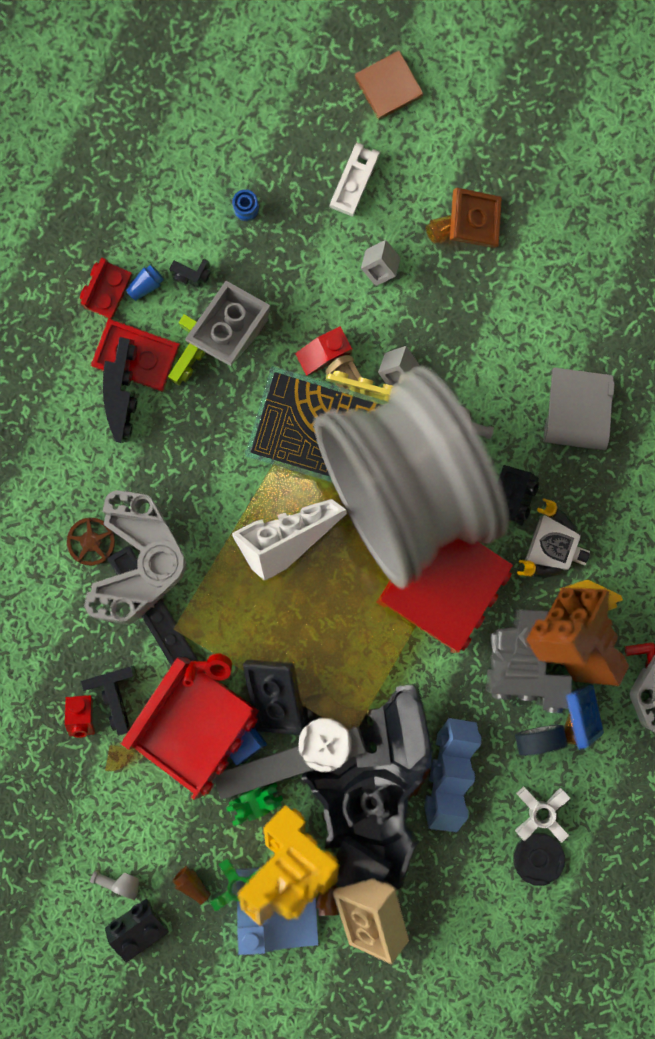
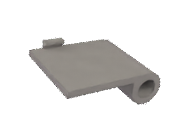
M553 367L549 413L544 429V442L605 451L610 436L611 407L614 395L613 375Z

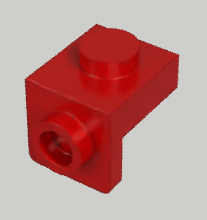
M92 696L66 697L64 725L69 736L84 738L87 735L95 734V728L92 723Z

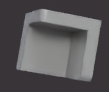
M384 240L365 251L361 269L372 283L377 286L396 277L400 256L388 241Z
M404 346L385 353L378 373L386 384L395 386L399 383V378L403 373L410 372L411 369L418 367L419 364L408 347Z

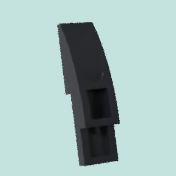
M122 337L119 338L115 362L105 361L103 371L104 407L110 430L117 443H125L127 438L130 439L133 431V424L130 423L131 413L136 412L138 399L134 398L135 392L126 390V386L131 384L132 371H129L131 361L135 360L137 346L134 345L135 340Z

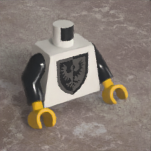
M544 498L543 501L547 504L546 509H537L538 513L544 515L539 519L526 559L519 561V563L524 564L525 569L523 572L517 571L518 575L541 579L558 576L563 570H569L572 561L586 565L589 559L590 551L577 547L580 535L576 533V526L563 511L557 508L554 501Z

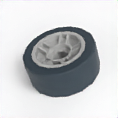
M563 725L542 726L515 734L518 752L521 756L548 753L568 746Z

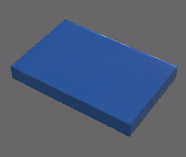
M592 684L583 685L566 695L578 749L588 747L604 733L595 689Z

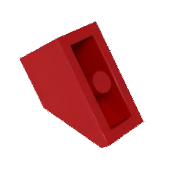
M341 326L317 337L296 352L295 355L307 377L329 366L336 358L351 355L352 348Z

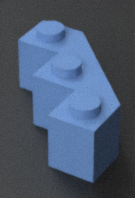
M448 718L437 734L436 745L440 746L438 760L433 759L429 781L434 783L431 796H426L424 807L429 829L457 832L468 819V808L465 805L463 795L475 781V773L472 770L470 758L481 745V735L478 732L476 722Z

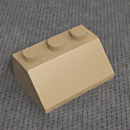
M372 879L336 889L334 896L349 945L392 964L409 942L395 888L390 884Z

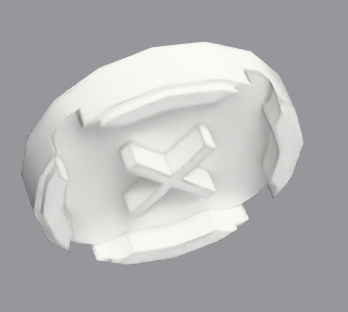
M320 718L311 722L302 730L299 738L301 756H303L311 768L318 771H332L341 767L348 760L352 750V739L348 730L341 722L332 718Z

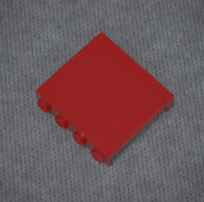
M457 538L438 548L437 554L429 566L420 571L418 581L410 582L408 586L399 588L390 580L376 603L384 608L388 607L449 647L452 653H459L460 650L464 651L470 644L472 638L469 636L473 629H478L485 619L483 613L486 608H491L499 596L496 592L501 585L504 586L509 581L512 575L509 571L513 565L478 541L469 544Z
M177 657L120 744L128 750L136 749L193 793L191 798L195 800L202 796L206 797L214 787L212 781L216 775H221L227 768L229 763L226 760L231 752L235 754L243 743L241 737L246 731L249 732L257 722L255 717L259 710L218 680L211 679L206 672H197L193 686H184V676L188 663L191 660L187 657Z

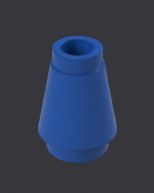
M150 264L147 268L143 267L126 291L137 301L139 298L159 288L164 278Z

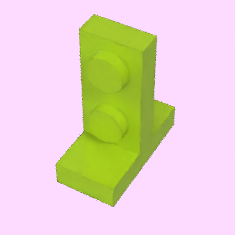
M183 314L178 323L181 328L190 333L197 322ZM189 343L169 374L170 380L179 386L182 381L187 382L193 373L192 365L196 359L200 361L206 352Z

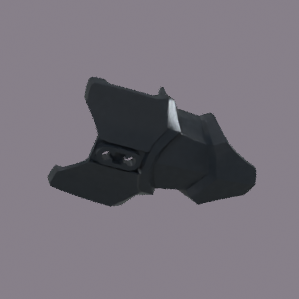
M418 685L398 686L381 708L354 710L329 698L325 694L300 697L306 726L320 718H332L339 721L347 730L359 726L367 750L366 753L348 758L341 767L332 771H318L314 769L302 775V781L309 785L312 793L324 806L329 833L324 846L325 849L340 848L346 836L350 837L392 864L382 883L390 884L395 888V891L402 888L411 858L419 843L412 828L406 826L408 797L422 783L423 774L432 766L430 736ZM369 716L372 717L374 721L372 727L367 722ZM372 742L376 744L377 751L371 749Z

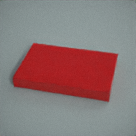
M108 318L91 367L104 371L105 361L115 362L120 337L135 340L134 345L137 346L135 360L130 363L129 371H132L131 381L163 392L180 344Z

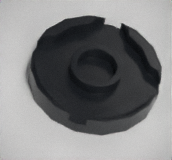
M532 833L525 841L521 839L516 844L513 851V865L517 874L525 882L534 886H545L562 874L565 867V854L561 845L552 836L545 833Z

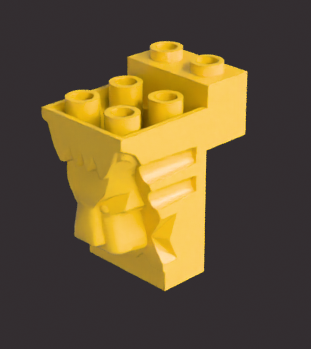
M286 805L264 827L265 845L275 855L238 893L241 909L260 927L267 919L272 917L274 912L289 920L292 918L298 919L307 904L313 902L319 892L324 894L338 881L336 858L330 852H322L316 846L317 842L307 833L305 834V818L294 808L292 810L289 809Z

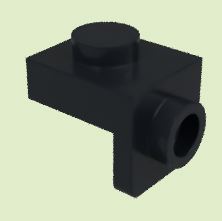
M206 259L202 260L197 271L175 260L169 268L174 276L173 280L184 286H187L189 283L197 288L200 287L201 283L205 284L208 281L212 271L209 269L210 264Z

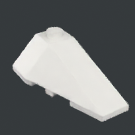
M333 499L303 507L301 513L288 516L286 513L279 514L277 520L264 523L263 519L255 521L233 532L232 535L250 568L265 581L287 569L342 519L347 512L345 508Z

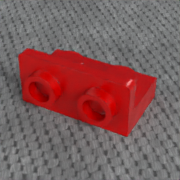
M101 258L99 263L96 262L92 267L90 273L92 279L89 285H85L81 291V305L85 309L105 318L113 319L133 274L109 263L107 259Z

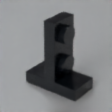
M135 666L81 681L83 691L104 685L105 690L102 691L103 701L106 706H110L112 715L109 716V722L112 730L117 731L118 736L128 733L131 728L118 681L136 676Z

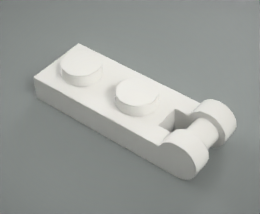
M358 142L355 144L331 200L330 208L349 216H354L379 158V151L365 149L364 145ZM363 158L367 160L366 165L357 162L358 159Z

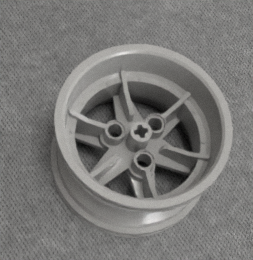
M418 366L411 369L410 372L403 373L399 378V383L391 388L389 402L370 412L365 410H348L339 414L335 410H329L325 415L322 414L315 417L314 430L316 439L335 489L371 555L387 577L399 588H404L410 582L413 583L419 580L420 571L429 566L436 556L439 547L457 538L469 544L477 541L488 544L494 541V539L505 535L508 527L506 506L486 451L456 399L441 380L427 368Z

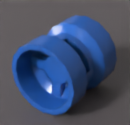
M240 190L234 195L232 205L235 215L242 221L253 220L259 212L256 195L250 190Z

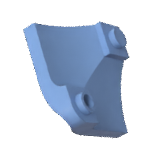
M260 868L236 869V872L239 876L248 877ZM243 881L236 882L237 896L246 886V883ZM316 898L313 902L307 904L298 919L292 918L289 920L274 912L272 917L267 919L261 927L241 909L240 901H237L239 955L264 954L265 952L279 949L318 945Z

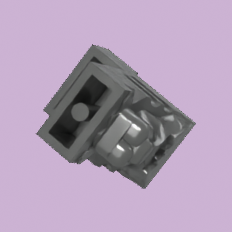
M515 610L513 627L500 628L490 634L492 654L490 656L491 669L487 670L485 691L491 693L495 699L510 700L511 695H518V698L521 700L536 701V704L542 706L543 710L547 712L563 713V708L569 709L566 695L571 693L572 676L545 673L546 661H539L526 641L536 620H545L548 611Z

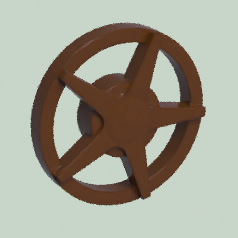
M98 518L79 520L71 527L67 535V548L70 555L77 562L84 565L92 566L103 563L111 556L115 547L113 531L104 525V521ZM87 522V532L81 537L72 536L77 527ZM91 522L100 523L108 532L103 534L93 532ZM110 535V548L105 555L100 546L102 539ZM71 539L79 541L83 548L79 557L72 549ZM88 551H96L102 557L97 561L91 562L82 560Z

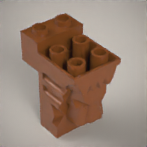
M562 587L546 619L536 620L526 639L539 661L563 663L574 682L620 686L629 665L626 657L614 648L618 636L611 627L612 620L608 618L607 614L609 611L608 600L610 594L608 589Z

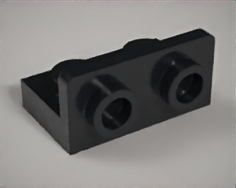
M503 465L498 483L504 498L507 519L522 526L524 520L526 521L530 515V503L532 497L538 492L539 478L531 472Z

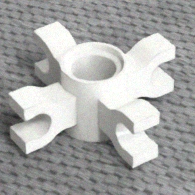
M524 786L516 793L530 808V817L515 829L524 841L538 827L548 828L561 843L569 836L555 821V811L570 799L561 788L546 802L537 801ZM541 808H547L549 812L548 817L542 821L537 820V811Z

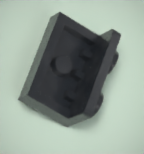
M148 899L134 905L131 910L118 919L113 920L105 928L108 944L126 963L169 933L167 925L153 911Z

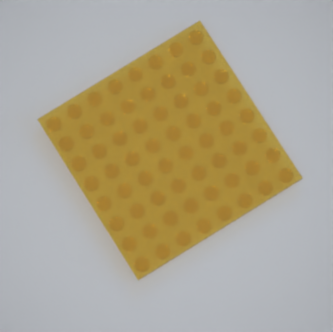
M275 460L232 533L255 521L263 519V522L267 523L278 520L279 514L286 513L288 516L301 513L303 507L333 499L343 508L345 507L334 485L306 469ZM348 513L287 569L265 581L250 568L231 533L173 630L214 654L226 655L231 659L234 666L243 671V663L246 660L294 663L302 706L322 718H332L341 722L347 730L358 727L416 625L390 608H384L376 603L390 579L371 555Z

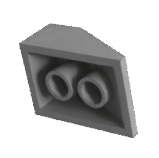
M225 281L185 341L231 366L255 340L268 321L270 305Z

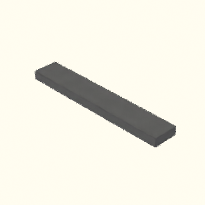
M359 726L349 729L348 732L352 739V750L349 758L366 753L367 750ZM299 746L224 770L221 775H216L214 781L222 800L314 769L306 763L300 754Z

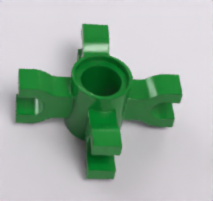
M276 782L266 785L263 790L261 787L249 790L241 794L239 798L229 802V806L226 807L227 812L234 810L237 812V815L234 816L236 820L232 821L233 826L242 824L247 820V817L249 821H252L282 806V796L273 797L272 793L276 792L275 788L278 787Z
M229 858L218 864L228 879L229 884L225 893L210 902L215 912L232 900L240 901L239 896L233 891L234 884L237 881H243L247 884L261 868L250 876L244 877L238 875Z

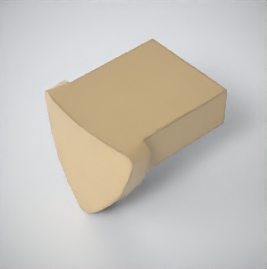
M350 355L336 358L325 371L327 375L333 374L334 371L349 374L348 379L356 381L361 377L353 363L354 359ZM335 383L340 392L348 394L350 387Z

